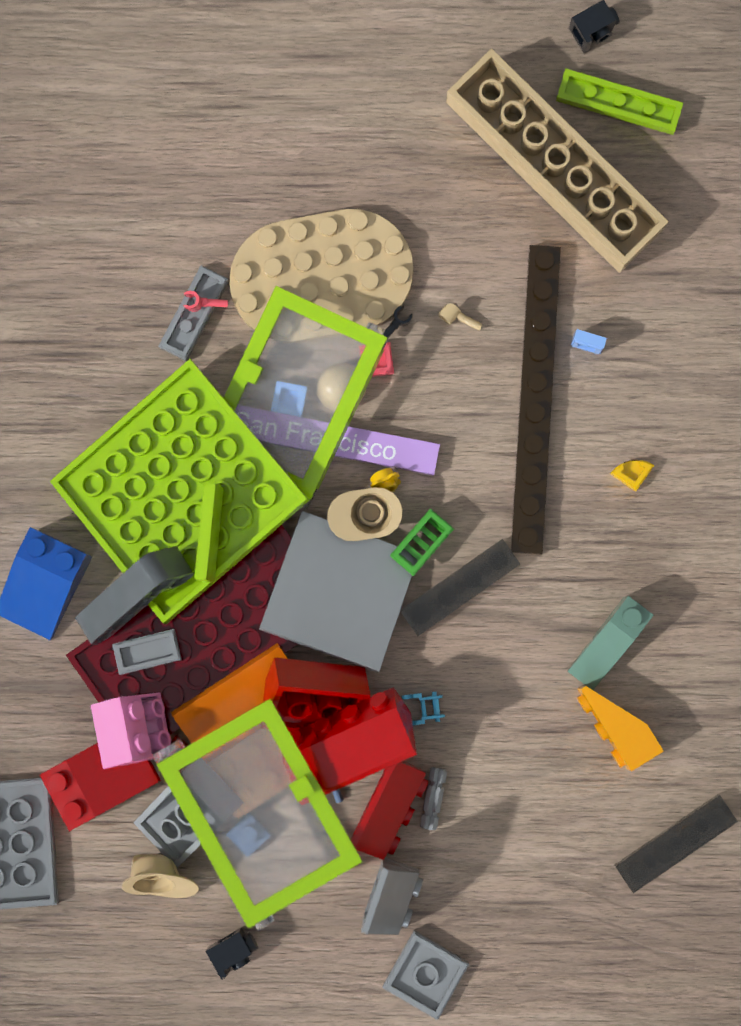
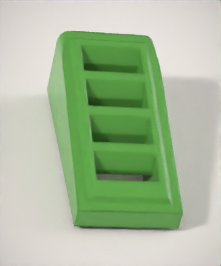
M430 508L391 553L390 557L414 576L454 528ZM429 522L442 534L437 537L424 525ZM419 531L434 542L431 547L417 536ZM411 540L426 551L423 556L409 545ZM404 549L418 560L415 565L400 554Z

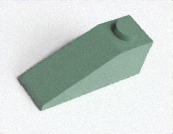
M630 596L623 597L567 672L585 686L594 690L654 615Z

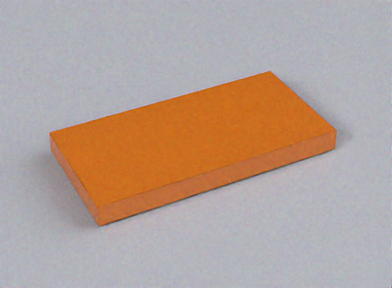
M278 643L171 712L172 717L191 744L263 703L265 679L274 657L288 659ZM261 725L254 726L201 758L206 763H209L261 729Z

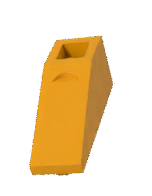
M582 685L577 688L581 694L577 697L578 702L586 714L592 712L596 718L597 723L594 724V727L603 741L609 739L614 747V750L610 753L620 768L625 766L627 770L632 772L664 752L645 722L589 687Z

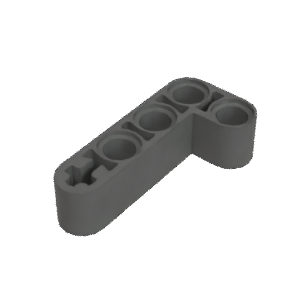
M177 546L151 552L135 562L85 607L75 619L91 645H97L116 633L162 591L182 585L194 575V572Z

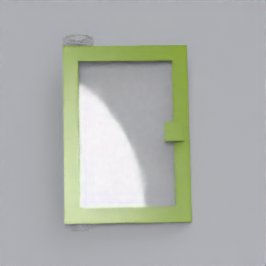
M275 286L224 395V399L310 501L303 507L308 509L317 489L321 486L389 338L383 336L385 329L371 322H368L367 326L364 327Z
M271 699L187 747L184 746L180 739L152 755L248 929L254 925L257 930L266 927L274 921L272 914L363 862Z

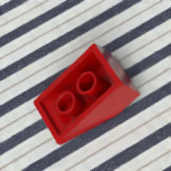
M98 743L40 774L69 831L161 781L151 760L103 769Z

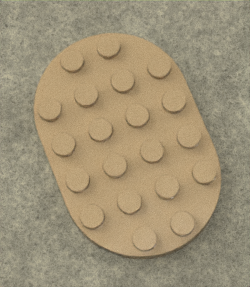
M337 210L274 222L251 234L240 246L234 257L230 271V292L239 315L253 330L256 329L275 286L371 330L390 320L394 316L396 308L402 306L412 286L413 260L405 238L387 219L366 210ZM283 307L269 340L295 344L341 336L343 334Z

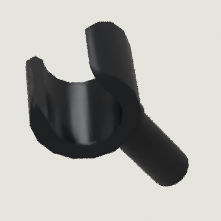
M399 306L394 312V320L381 335L388 339L400 326L410 324L413 314L407 320H400L398 314L404 309V306Z

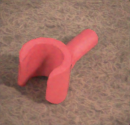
M191 290L184 293L186 297H196L194 305H183L191 312H197L202 307L207 306L228 308V300L201 298L195 291Z

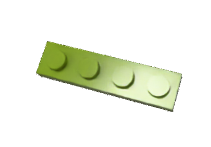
M566 68L556 101L671 135L675 133L683 102Z

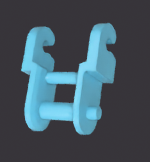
M432 692V696L422 697L421 693L402 695V700L419 698L421 702V720L412 721L413 725L425 724L426 719L434 718L436 722H440V718L445 717V714H440L439 699L443 695H437V692ZM425 700H432L434 715L427 716Z

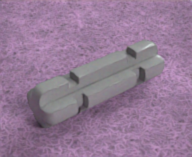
M437 767L430 769L428 779L430 784L427 785L423 806L425 813L422 814L420 826L423 829H437L439 820L437 813H440L444 793L442 785L446 782L447 777L445 769Z

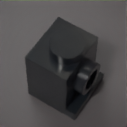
M602 0L573 16L569 30L585 54L590 50L592 42L595 41L596 44H599L612 35L614 26L619 24L620 20L615 9L608 7L606 2Z
M241 927L210 945L205 952L222 980L229 974L231 966L235 971L249 963L251 960L248 956L258 949V945L250 932L245 934Z

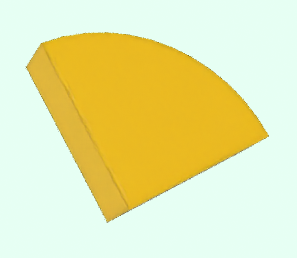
M644 460L627 461L618 465L610 474L636 492L654 465Z

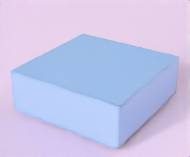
M577 329L573 335L571 345L581 350L600 354L604 349L607 338Z

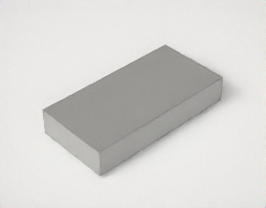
M175 629L112 644L119 675L182 660Z

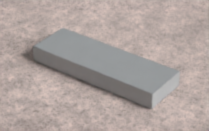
M201 265L187 291H195L201 298L220 299L229 280ZM184 296L158 346L160 349L184 361H188L215 307L207 306L202 307L197 312H191L183 306L194 305L196 297Z

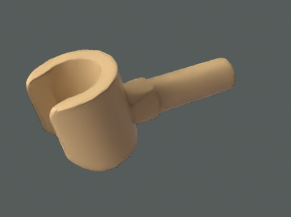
M455 304L445 305L438 313V316L449 325L456 318L477 330H480L483 325L466 316Z

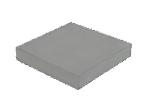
M413 930L382 988L438 1020L465 973L469 962Z

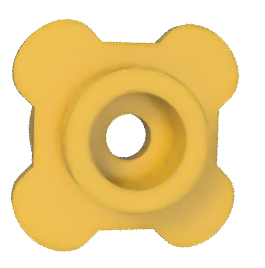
M392 468L382 469L371 476L370 481L372 484L370 486L371 488H385L394 492L401 484V480L398 479L400 475L398 472H394Z

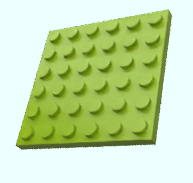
M191 359L186 361L50 481L122 573L127 571L140 558L151 552L177 546L195 575L203 485L205 483H213L223 487L215 582L310 501ZM193 575L182 585L162 591L148 605L163 624H168L214 583L196 580Z

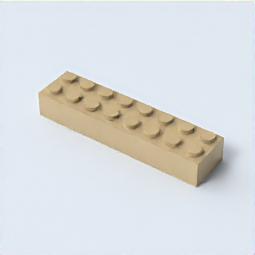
M492 48L447 91L446 103L619 273L668 224L669 221Z

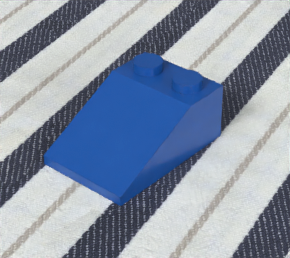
M30 527L15 556L1 594L0 616L48 640H52L93 556Z

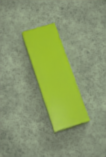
M205 483L203 485L194 575L196 580L215 583L224 491L223 487L213 483Z

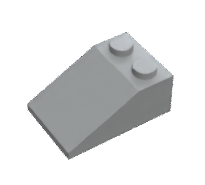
M202 758L197 759L181 772L213 832L244 803ZM169 786L134 821V824L164 856L171 859L177 868L201 845Z
M386 857L382 860L363 915L361 932L366 934L399 935L401 927H408L413 912L412 909L408 908L411 897H418L423 883V879L418 878L419 869Z

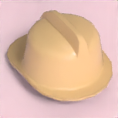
M374 487L353 490L338 495L331 502L327 521L331 531L345 541L380 538L391 534L398 528L402 520L403 509L396 495L385 488Z
M137 854L132 859L130 878L122 883V890L138 895L150 894L169 898H186L195 895L199 891V885L189 878L179 876L175 863L168 857L161 854Z

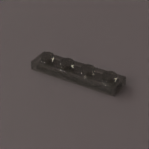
M502 538L404 607L400 612L416 635L419 636L520 565V562Z
M717 794L617 862L614 866L630 890L635 893L738 821L722 797Z

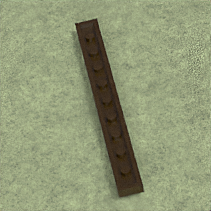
M529 246L510 553L543 554L561 247Z

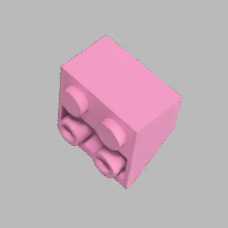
M161 693L123 696L91 705L103 769L173 755Z

